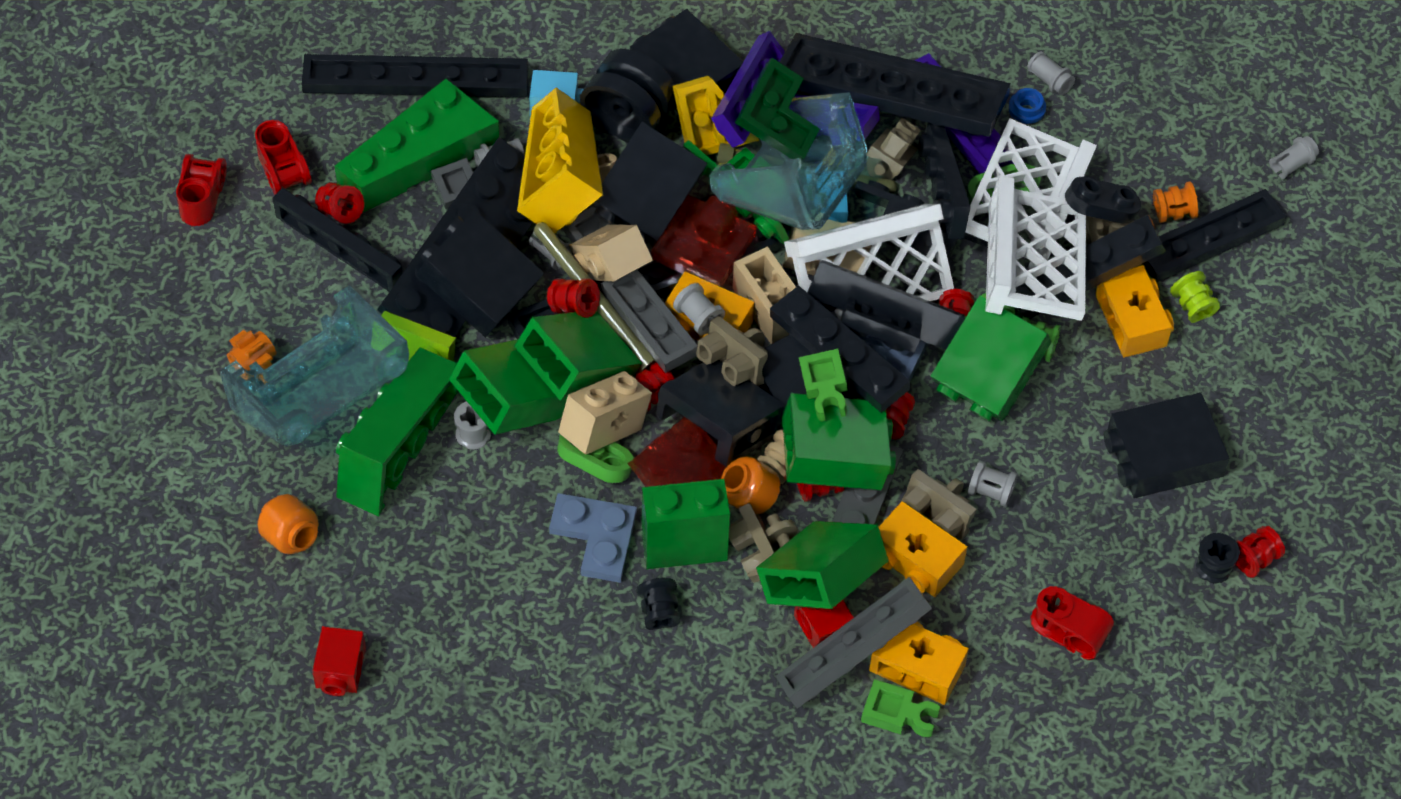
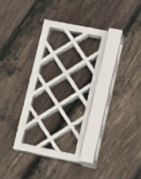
M1009 118L970 204L965 232L988 242V227L973 221V217L989 213L991 197L986 189L995 187L999 175L1014 178V183L1024 181L1030 192L1065 199V192L1071 182L1077 177H1084L1097 145L1082 140L1080 147H1076ZM1011 133L1026 139L1029 146L1016 149L1010 139ZM1054 151L1067 158L1065 161L1051 164L1045 152ZM1035 155L1041 167L1028 169L1022 158ZM1012 160L1018 172L1004 175L998 163ZM1047 175L1053 187L1040 190L1033 178ZM1018 204V207L1026 213L1022 204ZM1056 213L1065 222L1068 214ZM1045 219L1037 223L1046 233L1056 230ZM1025 229L1029 238L1031 239L1030 242L1036 240V238L1027 229ZM1045 246L1037 249L1036 251L1048 261L1051 252ZM1030 261L1028 269L1036 267V265Z
M999 175L989 202L985 312L1001 315L1004 305L1082 321L1085 315L1086 215L1074 211L1065 199L1014 189V178ZM1018 204L1031 206L1037 213L1028 216L1018 207ZM1061 212L1075 215V220L1066 224L1056 213ZM1045 219L1056 230L1046 233L1037 223ZM1027 229L1036 240L1028 243L1018 232ZM1064 236L1075 247L1066 251L1055 240ZM1045 246L1056 257L1047 261L1036 250ZM1026 256L1036 267L1027 271L1017 260ZM1064 264L1074 275L1065 278L1055 267ZM1044 273L1055 285L1046 288L1036 277ZM1025 283L1035 295L1029 296L1016 293V287ZM1063 291L1074 301V305L1063 303L1054 295Z
M923 204L784 242L787 257H792L798 285L806 292H808L811 280L808 278L805 263L814 260H825L839 266L846 253L851 250L865 257L857 271L858 274L865 275L871 262L887 271L882 283L889 285L895 276L909 285L907 293L914 294L917 290L922 293L917 296L925 300H937L944 291L954 289L939 220L944 219L940 204ZM929 230L932 246L927 255L924 256L910 246L918 232ZM907 236L904 242H902L898 238ZM885 241H891L900 247L891 266L875 257L881 244ZM872 245L869 252L863 249V247ZM907 252L922 261L913 280L897 271ZM836 255L833 262L826 258L829 256ZM934 257H936L937 264L932 261ZM928 267L939 272L943 289L930 292L919 285ZM837 308L835 313L841 321L843 310Z

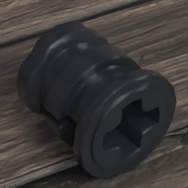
M1211 533L1205 536L1200 542L1196 571L1200 578L1210 583L1217 584L1226 581L1239 558L1240 550L1236 541L1223 533Z
M655 578L637 586V595L644 598L641 601V609L643 614L647 615L644 618L646 629L669 628L680 624V614L678 611H675L678 608V599L676 595L672 594L677 589L675 580L671 578Z

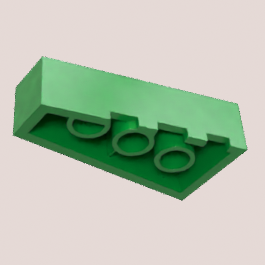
M445 79L335 165L337 184L354 186L360 190L364 198L363 212H366L407 192L408 188L422 181L427 182L431 180L432 170L465 158L468 161L472 160L474 150L480 149L481 144H486L488 147L496 142L499 137V121Z
M421 347L410 360L405 359L401 363L393 381L382 386L374 404L370 408L366 407L362 410L356 426L350 433L345 432L338 441L336 447V454L339 455L337 498L379 517L385 507V504H383L385 491L387 488L396 490L403 479L402 473L407 465L408 457L416 459L426 442L428 429L434 431L459 392L449 381L457 363Z

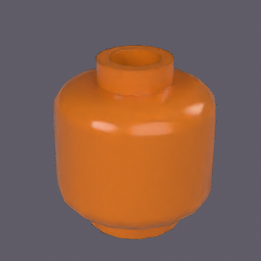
M749 456L737 458L726 467L721 479H725L728 504L737 509L750 503L755 514H762L773 506L780 493L781 482L775 470Z
M290 494L276 496L263 506L257 525L258 532L269 544L279 552L290 555L305 551L315 542L319 522L316 513L299 498Z

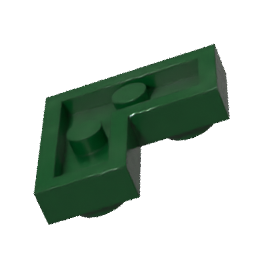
M771 58L764 66L735 123L799 164L805 159L820 128L789 109L804 78L774 58Z

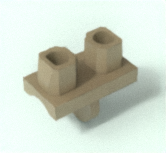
M901 118L892 130L886 128L866 153L869 157L867 160L869 175L890 180L896 175L898 176L918 150L912 143L921 130L904 118Z
M720 316L710 320L709 334L698 341L697 358L706 365L717 360L722 361L721 373L724 379L733 386L750 380L757 386L764 384L762 369L768 358V351L763 348L765 335L756 328H752L744 333L740 329H735Z
M919 469L911 475L907 491L901 500L920 514H925L931 518L934 524L947 533L961 540L969 533V525L977 510L969 504V500L960 495L964 486L962 481L955 478L946 485L938 479H932Z
M748 503L739 508L742 518L729 526V539L738 552L756 543L759 550L741 560L748 577L755 583L760 581L756 567L775 553L777 546L782 547L798 533V528L794 521H781L778 514H772L767 517L770 527L766 529L759 514H755L751 504Z

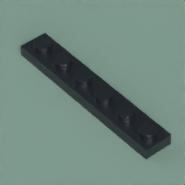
M304 54L301 85L303 93L425 95L443 80L447 79L467 96L527 97L528 59Z

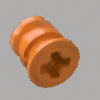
M1191 181L1186 182L1182 189H1179L1178 186H1171L1165 192H1162L1161 189L1153 190V204L1159 223L1166 222L1167 218L1173 217L1174 220H1180L1186 214H1189L1192 219L1198 217L1197 195Z

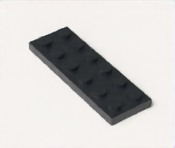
M799 33L794 35L779 61L804 78L797 92H804L822 98L878 106L879 111L891 113L897 117H908L931 123L934 126H945L966 131L972 135L990 137L1009 97L1011 83Z
M498 137L378 307V312L382 314L384 311L455 337L466 320L416 275L424 264L420 256L434 241L441 245L448 238L444 231L458 216L465 220L474 210L516 247L533 223V221L517 211L525 159L524 154Z

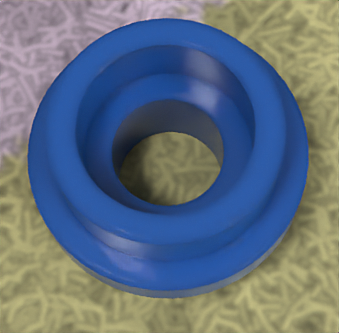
M1023 88L1011 97L1008 107L1009 113L1018 122L1025 124L1036 123L1045 115L1046 102L1039 91L1033 88ZM1029 105L1032 107V109H1027L1022 106Z

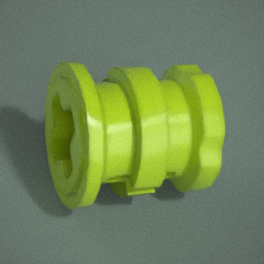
M1195 271L1183 276L1170 289L1173 297H1180L1179 304L1182 309L1189 311L1188 318L1191 323L1213 316L1220 309V302L1217 298L1212 297L1213 291L1210 286L1203 284L1206 276L1202 271Z

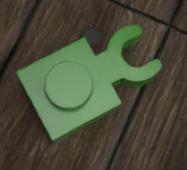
M834 349L799 357L808 399L816 398L815 409L818 419L821 422L825 421L824 409L829 405L837 406L841 417L846 416V401L840 392L848 390L839 350Z
M874 679L862 713L861 722L900 735L905 724L911 726L913 731L919 736L932 737L934 725L923 722L921 717L931 716L938 718L940 706L931 701H923L919 704L913 703L914 691Z

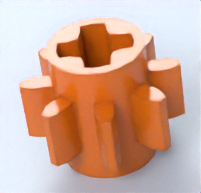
M242 330L229 340L233 348L227 353V358L233 369L241 377L245 378L251 374L252 376L256 375L260 379L274 369L270 361L277 352L273 343L263 332L258 331L253 334L251 330L248 332Z

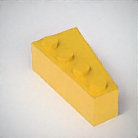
M558 88L553 89L532 107L517 207L519 213L534 223H546L554 234L563 226L571 225L582 211L603 195L591 112Z

